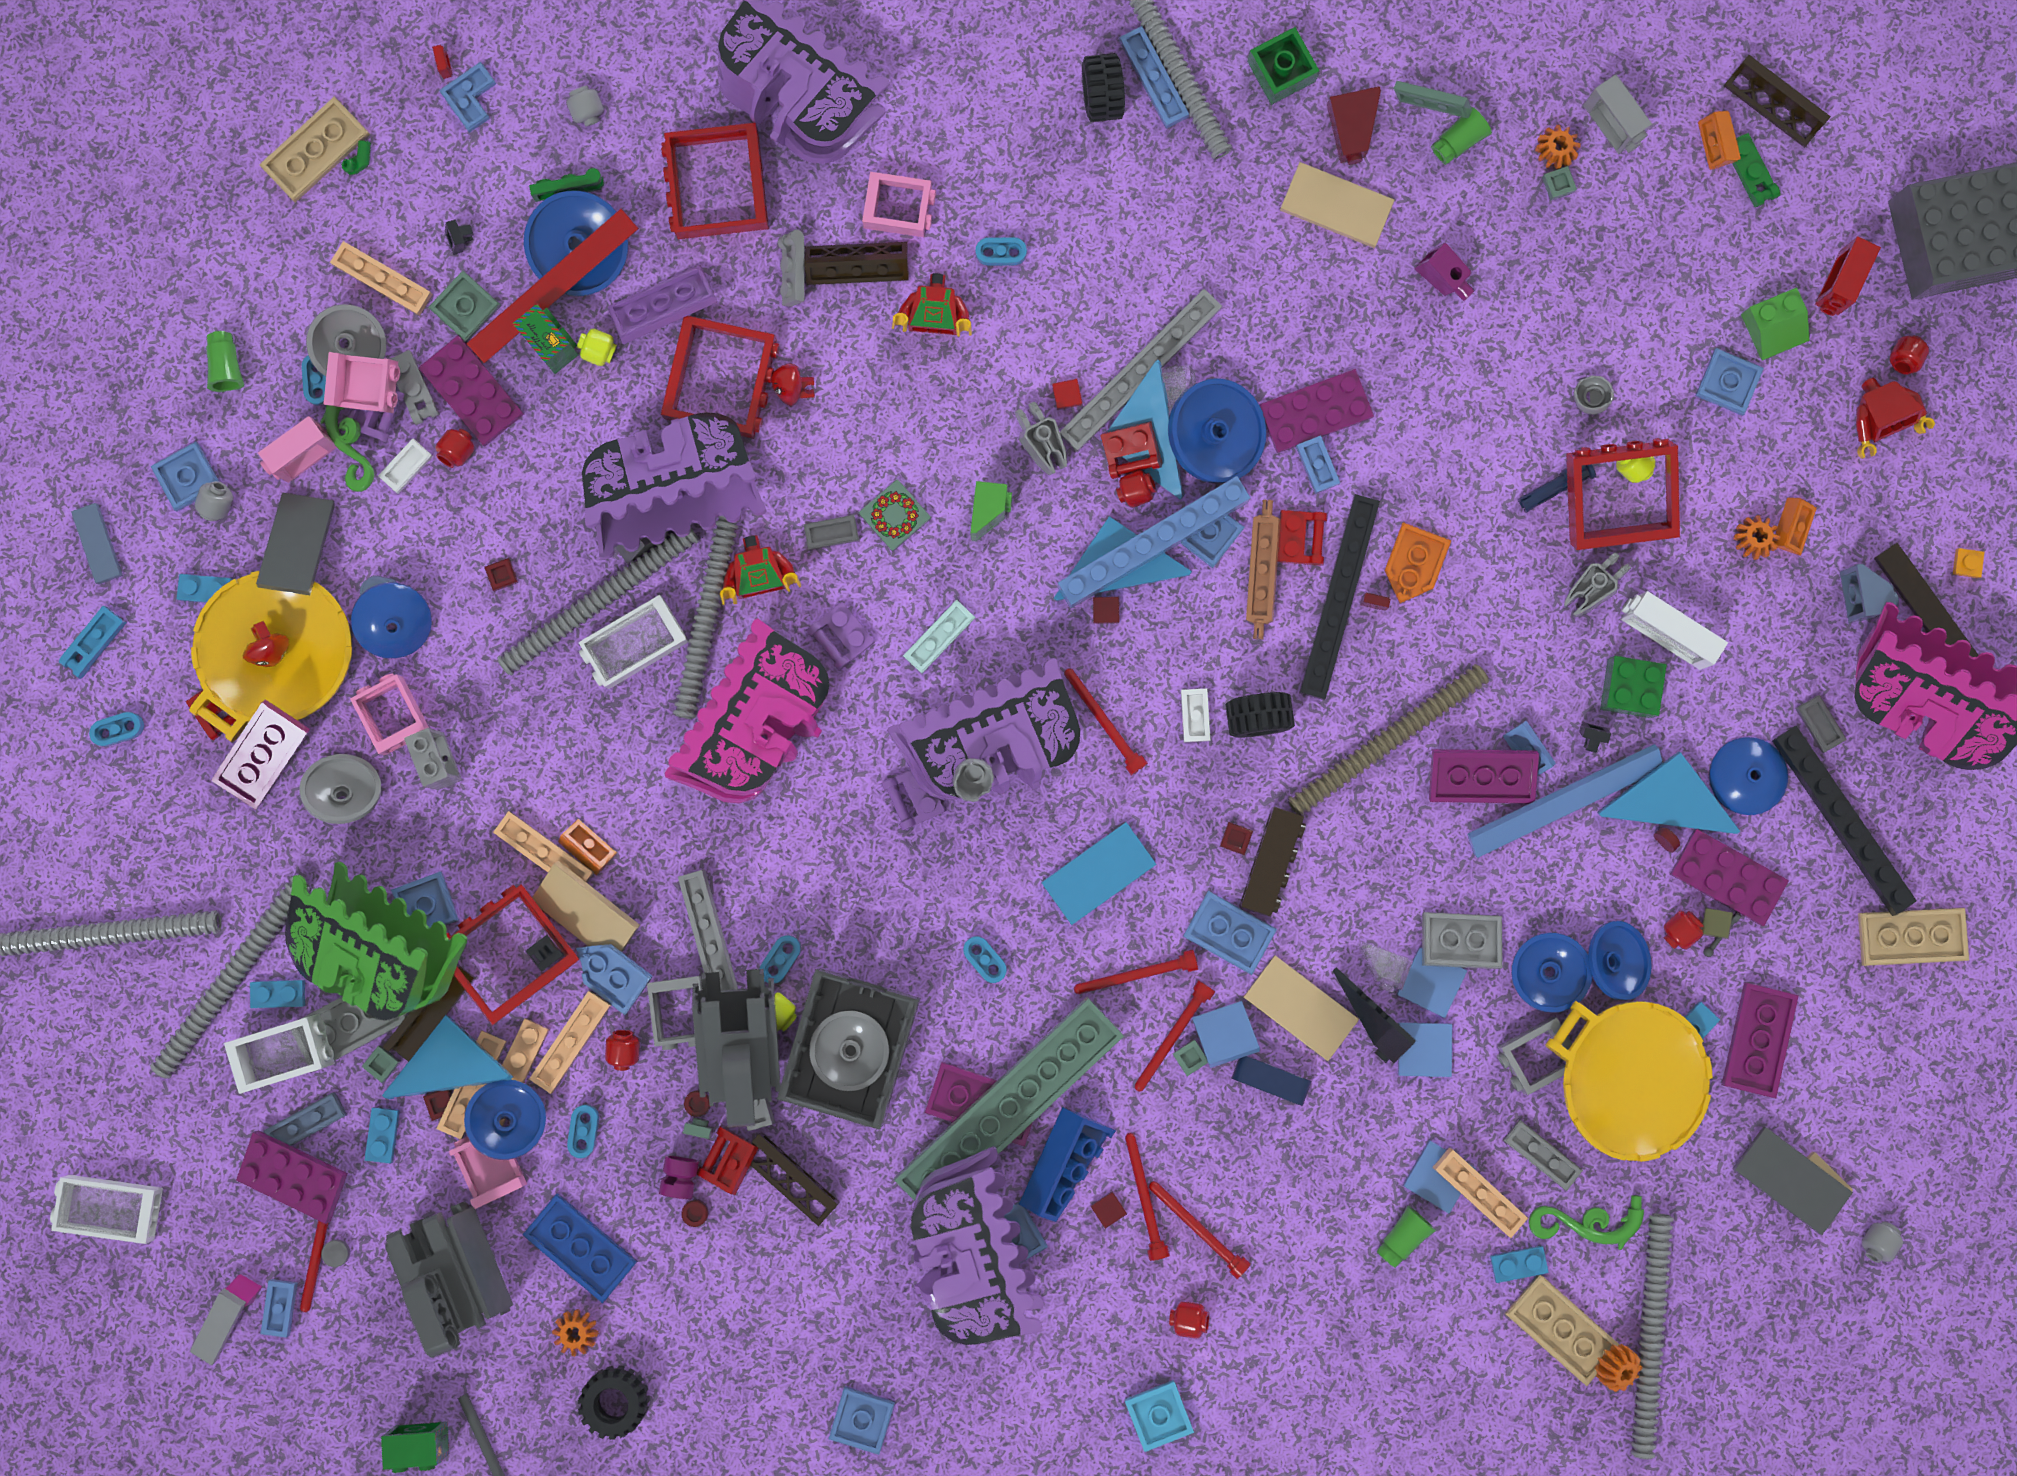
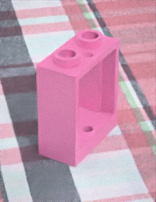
M870 172L862 220L863 227L865 229L924 237L925 230H930L932 215L928 214L929 205L934 206L936 190H932L931 181ZM881 185L923 191L918 223L876 217Z
M308 416L258 452L263 460L260 462L261 466L269 475L273 474L277 480L283 479L289 483L337 447L328 436L325 427Z
M393 673L380 678V683L373 687L365 686L357 690V695L350 698L378 754L384 756L406 745L405 737L429 728L404 678ZM398 687L416 723L383 739L366 703Z

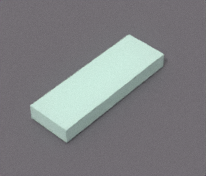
M956 600L903 657L923 674L975 619V616Z

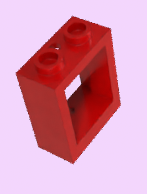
M1857 236L1842 248L1814 305L1821 307L1820 311L1830 316L1839 315L1853 305L1860 294L1881 247Z

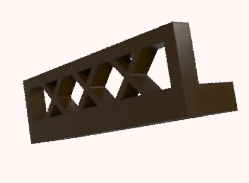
M1751 55L1744 59L1724 84L1725 88L1804 148L1831 117ZM1741 74L1748 80L1749 89L1740 90L1732 83ZM1765 92L1769 96L1770 104L1760 105L1757 103L1755 93ZM1775 108H1786L1789 111L1790 120L1781 121L1778 119ZM1796 123L1807 124L1812 128L1811 133L1806 138H1803L1796 131Z
M907 242L805 246L804 267L806 285L908 281ZM902 251V253H893V254L890 253V252ZM811 255H823L821 257H811Z
M457 964V967L472 984L476 978ZM452 977L448 991L440 1000L411 1011L384 1044L383 1048L388 1052H397L409 1062L444 1016L451 1011L465 993V990L456 978Z
M760 1132L752 1143L766 1154L767 1162L756 1163L753 1160L750 1166L819 1227L840 1201L764 1133ZM762 1165H767V1172L761 1167ZM770 1165H778L786 1172V1179L775 1180L771 1176ZM797 1182L806 1190V1197L795 1198L790 1192V1183ZM780 1183H787V1190ZM806 1200L807 1208L800 1201ZM810 1200H817L826 1208L819 1218L810 1211Z

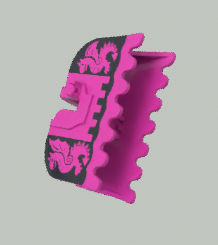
M1886 602L1876 624L1857 656L1854 698L1859 711L1876 724L1894 730V734L1903 739H1907L1913 730L1917 731L1923 723L1924 716H1927L1930 720L1924 730L1922 742L1919 745L1920 750L1959 769L1979 770L1997 765L2017 745V666L2008 664L2001 669H1995L1993 667L1995 657L1992 653L1983 652L1977 657H1971L1969 655L1971 645L1968 641L1958 640L1953 645H1947L1945 643L1947 633L1944 629L1934 628L1929 633H1924L1921 631L1923 622L1919 616H1910L1906 620L1900 621L1897 619L1898 607L1891 602Z
M758 618L751 625V632L753 634H749L746 641L741 642L738 646L737 651L740 656L736 657L733 663L725 667L724 674L726 678H723L718 686L712 688V700L707 703L705 708H701L698 711V722L694 724L693 730H689L684 734V744L680 747L679 752L674 753L668 760L669 767L664 773L665 777L670 780L687 785L728 803L740 804L755 799L764 791L777 766L780 767L783 762H791L797 758L798 751L793 743L789 741L794 734L801 737L814 736L818 738L822 730L817 726L814 717L823 705L829 691V677L822 663L812 654L778 634Z

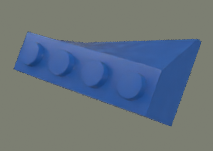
M1062 1107L1019 1205L1039 1217L1057 1222L1075 1194L1073 1188L1081 1180L1084 1181L1089 1173L1086 1170L1094 1157L1099 1158L1104 1150L1101 1147L1107 1137L1112 1138L1116 1130Z

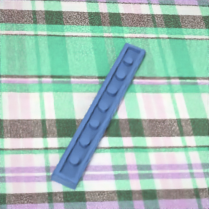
M1653 744L1468 833L1467 836L1474 855L1479 858L1641 780L1663 763L1659 748Z

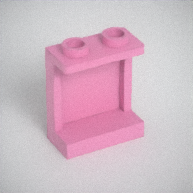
M329 352L324 405L393 413L398 401L396 383L400 378L399 361Z
M468 1137L455 1142V1148L449 1151L450 1156L454 1155L473 1196L470 1202L475 1209L527 1185L516 1158L498 1160L487 1157L475 1149Z

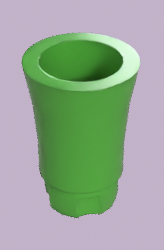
M1471 107L1472 112L1469 118L1460 117L1432 144L1433 153L1444 165L1450 163L1454 158L1457 159L1466 150L1492 134L1488 122L1475 108Z
M214 331L207 334V389L214 392H225L243 388L245 384L240 372L232 334L225 331Z
M1408 1205L1396 1225L1383 1239L1384 1242L1377 1250V1253L1391 1266L1396 1268L1403 1259L1406 1260L1425 1239L1437 1230Z

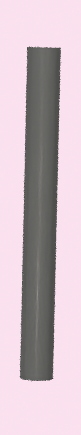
M468 1393L458 1397V1401L492 1475L505 1476Z

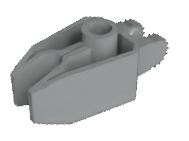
M1032 402L1029 404V410L1036 424L1031 426L1023 410L1015 411L1016 418L1023 430L1020 432L1018 440L1037 466L1048 475H1052L1055 473V469L1050 460V455L1053 456L1059 468L1063 469L1067 467L1066 450L1056 421L1049 417L1045 419L1039 406Z
M1616 552L1601 565L1599 563L1590 564L1569 592L1564 603L1565 608L1577 598L1585 600L1573 613L1574 617L1590 612L1617 593L1618 581L1631 567L1628 564L1623 565L1612 577L1606 570L1618 561L1620 556Z

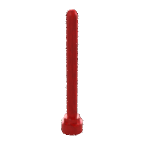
M1071 668L1066 669L1064 672L1065 677L1126 759L1124 762L1127 765L1125 767L1131 776L1134 775L1139 769L1141 770L1148 764L1142 755L1139 756L1137 752L1134 753L1074 670Z
M1194 950L1183 952L1184 955H1180L1179 959L1076 984L1074 992L1076 994H1083L1182 969V971L1188 970V972L1199 970Z
M1199 980L1192 988L1194 990L1192 993L1193 998L1134 1085L1136 1091L1141 1092L1145 1089L1201 1003H1205L1207 999L1211 1000L1215 994L1213 989Z
M1128 1133L1125 1136V1141L1150 1239L1149 1249L1147 1250L1149 1261L1163 1259L1170 1256L1168 1245H1165L1164 1240L1160 1239L1136 1137L1133 1133Z
M1152 1181L1149 1184V1189L1228 1263L1227 1267L1230 1269V1274L1238 1279L1246 1272L1251 1263L1245 1257L1235 1256L1158 1182Z
M319 1220L300 1304V1310L304 1313L311 1309L322 1249L328 1228V1223L325 1224Z

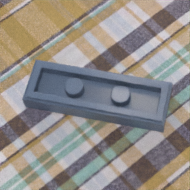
M93 503L71 511L95 584L99 585L123 576L99 504Z
M333 1092L264 1130V1133L292 1146L347 1116L338 1096Z

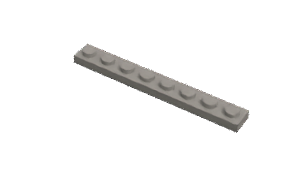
M1203 289L1060 431L1061 437L1078 452L1126 405L1155 361L1159 360L1161 362L1162 369L1222 309V305Z

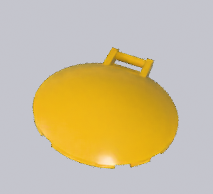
M255 571L237 580H231L213 594L202 608L193 630L191 658L193 668L196 671L203 691L191 705L189 712L195 716H201L223 732L226 739L234 742L241 735L265 699L297 721L313 714L329 702L341 687L347 675L352 657V636L342 607L330 592L314 581L310 596L258 588L256 582L260 571ZM264 621L271 635L279 633L289 639L287 652L282 661L276 666H258L243 659V653L247 645L256 641L251 631L254 624ZM211 701L236 719V722L231 726L206 708V706Z
M1574 1001L1570 1007L1571 1012L1553 1039L1549 1038L1545 1046L1566 1062L1563 1080L1564 1097L1569 1116L1578 1132L1600 1152L1624 1161H1650L1661 1158V1155L1670 1150L1678 1149L1699 1127L1711 1099L1709 1088L1710 1079H1713L1710 1057L1706 1055L1702 1044L1704 1041L1698 1031L1682 1015L1656 1003L1627 1002L1613 1006L1596 1016L1585 1006ZM1581 1017L1587 1023L1567 1050L1562 1044Z

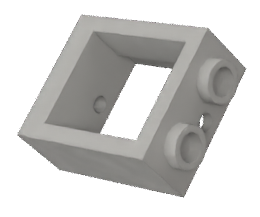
M1616 74L1596 87L1583 105L1618 155L1625 150L1628 153L1632 152L1648 136L1646 132L1652 125L1651 121Z
M427 728L404 738L423 787L440 790L462 781L443 732ZM444 756H448L446 762L443 761Z
M701 976L647 983L654 1046H662V1050L677 1049L678 1043L688 1042V1047L695 1046L694 1034L664 1038L659 992L693 988L694 983H698L699 991H701Z
M1550 1017L1497 1047L1500 1052L1497 1058L1504 1069L1508 1067L1513 1077L1510 1078V1081L1517 1092L1522 1091L1523 1094L1529 1095L1564 1076L1565 1064L1529 1084L1511 1052L1513 1049L1546 1031L1549 1032L1553 1039L1561 1027L1558 1018ZM1567 1036L1562 1046L1568 1050L1572 1043Z

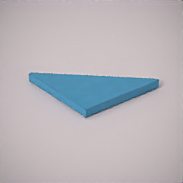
M1156 360L1107 432L1151 421L1162 459V468L1153 469L1151 467L1142 471L1146 474L1150 473L1154 481L1181 500L1184 496V490L1181 484L1179 462L1172 452L1168 437L1170 416L1167 405V393L1162 377V365L1159 360ZM1146 450L1122 457L1132 462L1148 458L1150 455L1149 451Z
M1109 516L1070 575L1134 538L1137 534ZM1164 553L1100 592L1186 577L1192 571ZM1060 591L1057 592L1054 600H1064Z
M1679 751L1597 812L1599 816L1734 834L1741 832Z
M445 1015L382 1096L387 1099L414 1096L432 1091L458 1089L463 1086L483 1085L501 1080L507 1081L511 1080L513 1076L451 1017Z

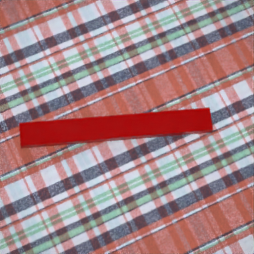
M621 208L466 344L483 363H486L520 333L513 325V322L536 304H538L542 311L546 307L548 309L639 228Z

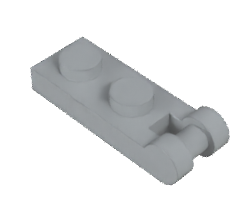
M793 230L778 239V245L782 249L780 264L782 271V285L780 289L782 306H795L804 302V235L800 230Z
M408 350L391 358V360L399 361L400 378L396 384L400 392L405 394L404 401L415 425L423 423V419L431 416L434 418L440 415L412 352ZM425 401L426 407L418 410L416 405Z

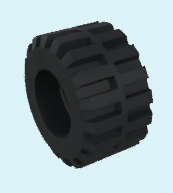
M1110 53L1084 56L1082 62V86L1086 114L1090 122L1122 119L1125 112V90L1122 66L1118 55Z
M1268 692L1231 699L1225 704L1229 735L1233 737L1245 738L1288 731L1295 726L1291 695L1288 693Z
M619 1365L617 1368L609 1366L605 1370L601 1369L590 1378L581 1390L582 1394L578 1399V1404H581L578 1413L584 1417L581 1422L584 1426L586 1424L590 1426L588 1430L590 1433L598 1432L599 1438L603 1439L605 1436H609V1440H615L617 1436H620V1438L625 1437L629 1432L632 1433L637 1428L648 1411L649 1407L647 1404L650 1401V1395L646 1394L648 1391L647 1384L643 1385L641 1375L636 1377L634 1375L635 1370L631 1368L627 1371L624 1370L625 1366ZM613 1388L621 1391L627 1398L628 1411L622 1416L607 1414L600 1405V1394L603 1390Z

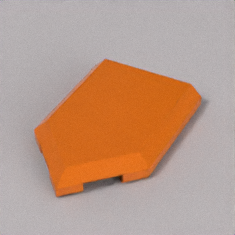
M1404 522L1402 523L1384 570L1399 603L1434 588L1451 540Z

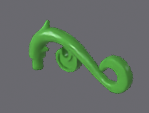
M326 405L325 413L320 423H325L328 436L334 442V445L340 451L358 461L364 468L363 477L357 480L356 471L359 466L350 465L345 476L346 485L355 492L367 490L374 480V470L369 461L350 446L360 437V424L356 419L345 418L338 427L339 413L344 408ZM339 429H340V430H343V431L346 430L345 434L342 435V434L340 433Z
M1631 1195V1208H1628L1627 1216L1621 1218V1222L1625 1223L1617 1230L1611 1232H1600L1593 1228L1595 1222H1599L1602 1229L1606 1228L1609 1224V1215L1604 1209L1599 1207H1592L1586 1210L1581 1224L1554 1207L1539 1206L1530 1214L1528 1220L1529 1228L1538 1238L1549 1239L1553 1237L1560 1228L1558 1222H1554V1225L1550 1228H1544L1541 1225V1217L1546 1214H1552L1581 1237L1599 1244L1613 1245L1618 1243V1249L1622 1250L1626 1242L1633 1237L1642 1224L1644 1209H1641L1642 1196Z

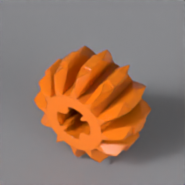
M1560 124L1556 125L1554 130L1548 127L1545 129L1544 135L1538 137L1537 141L1539 144L1536 146L1535 151L1541 153L1538 161L1547 160L1546 168H1549L1552 163H1554L1556 170L1560 169L1562 165L1569 167L1572 164L1571 160L1577 159L1578 153L1576 151L1581 146L1580 143L1574 142L1578 137L1577 134H1569L1570 127H1566L1564 131H1562ZM1556 144H1559L1561 146L1560 151L1555 149Z
M1756 515L1753 520L1749 517L1743 520L1744 524H1739L1736 527L1739 533L1733 536L1734 540L1741 541L1736 546V549L1740 550L1743 547L1746 549L1743 552V557H1747L1752 552L1753 560L1759 559L1760 555L1767 558L1770 556V551H1775L1778 548L1774 542L1780 540V536L1773 534L1778 529V526L1770 527L1771 519L1766 518L1762 522L1760 515ZM1754 533H1756L1757 537L1761 538L1759 542H1757V538L1752 537Z
M579 1309L574 1311L573 1316L569 1311H566L563 1314L564 1319L558 1318L555 1323L559 1328L554 1329L552 1334L560 1336V1338L554 1341V1344L559 1345L562 1343L564 1345L561 1349L562 1353H565L570 1348L571 1356H576L578 1350L585 1354L588 1352L587 1346L593 1347L596 1344L591 1337H597L599 1331L591 1330V1328L597 1322L596 1320H592L589 1323L586 1321L590 1317V1313L586 1312L580 1318L581 1312ZM576 1327L579 1329L578 1336L573 1338L571 1336L573 1334L572 1330Z
M1612 1344L1608 1351L1604 1350L1603 1356L1597 1358L1599 1363L1595 1366L1597 1371L1596 1377L1599 1381L1615 1392L1618 1390L1625 1391L1628 1385L1633 1386V1381L1639 1378L1637 1373L1643 1368L1640 1365L1641 1359L1638 1355L1623 1344L1618 1346Z

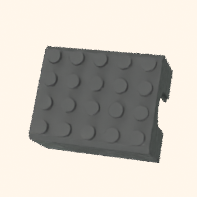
M2017 162L1909 184L1888 201L1912 300L2017 278Z
M815 969L777 1100L880 1130L885 1121L921 998L829 970ZM842 1011H857L869 1015L881 1025L889 1042V1059L882 1075L873 1084L856 1091H842L824 1083L814 1071L810 1060V1042L816 1028L827 1017ZM850 1045L847 1047L846 1052L848 1055L853 1056L856 1049Z

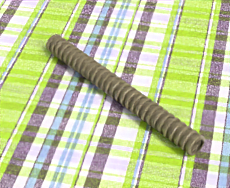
M1477 664L1472 665L1471 670L1467 669L1465 671L1466 674L1461 673L1459 679L1454 678L1452 684L1447 683L1445 689L1440 688L1439 693L1435 692L1432 698H1426V702H1421L1420 707L1415 706L1413 712L1408 711L1406 717L1401 716L1399 722L1394 721L1393 726L1389 725L1386 731L1382 730L1380 732L1381 735H1375L1373 741L1368 740L1367 745L1362 744L1360 750L1355 749L1353 755L1349 754L1347 755L1348 758H1343L1340 764L1336 763L1334 769L1329 768L1327 774L1322 773L1320 779L1317 777L1314 779V783H1308L1307 788H1301L1302 792H1296L1295 797L1290 796L1288 802L1294 812L1304 816V812H1310L1312 806L1317 807L1318 802L1322 803L1325 797H1331L1330 793H1336L1337 788H1343L1344 783L1349 784L1351 778L1356 779L1358 773L1363 774L1365 768L1369 769L1371 764L1375 765L1377 759L1382 760L1384 754L1389 755L1391 749L1396 750L1397 745L1401 746L1404 740H1410L1409 736H1415L1416 731L1421 732L1423 726L1428 727L1430 721L1435 722L1437 716L1442 717L1443 712L1447 713L1450 707H1456V703L1463 701L1462 698L1467 699L1469 693L1474 694L1476 688L1481 689L1482 684H1488L1489 678L1485 671Z

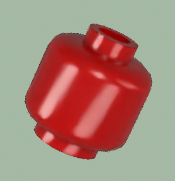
M1903 336L1897 340L1889 356L1890 363L1898 373L1905 375L1916 373L1923 367L1929 355V347L1919 336Z
M448 429L436 443L437 458L451 468L463 466L475 449L471 441L472 436L464 429Z
M1142 470L1121 477L1119 480L1120 487L1116 489L1121 503L1126 502L1131 508L1150 502L1154 497V493L1157 492L1151 474H1146Z
M1679 911L1664 924L1663 928L1667 934L1664 939L1674 949L1679 946L1687 950L1703 936L1701 928L1704 925L1691 911L1687 913Z
M616 1030L606 1038L605 1061L614 1066L615 1070H629L630 1066L635 1065L639 1061L640 1040L632 1031Z
M1182 1301L1177 1305L1176 1310H1171L1169 1325L1174 1326L1177 1336L1199 1339L1203 1333L1208 1332L1210 1314L1202 1304Z

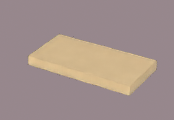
M334 96L259 165L296 203L358 146V141H364L370 133Z
M1299 162L1280 211L1375 248L1394 199Z
M560 861L553 864L532 897L541 910L587 946L612 944L623 952L640 924Z
M1965 908L1902 911L1895 916H1892L1890 912L1858 913L1862 966L1969 961Z
M1275 955L1243 996V998L1326 1061L1330 1060L1359 1021L1351 1012Z
M1537 1275L1505 1312L1512 1321L1586 1386L1589 1385L1597 1374L1595 1366L1599 1363L1597 1358L1602 1357L1604 1350L1608 1351L1612 1344L1620 1345L1542 1275Z

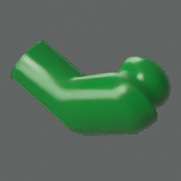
M358 141L357 155L351 159H344L342 162L344 172H347L349 175H356L369 166L371 142Z

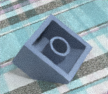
M1857 564L1840 572L1848 623L1877 619L1886 602H1891L1898 607L1899 598L1897 593L1894 592L1893 585L1864 564Z

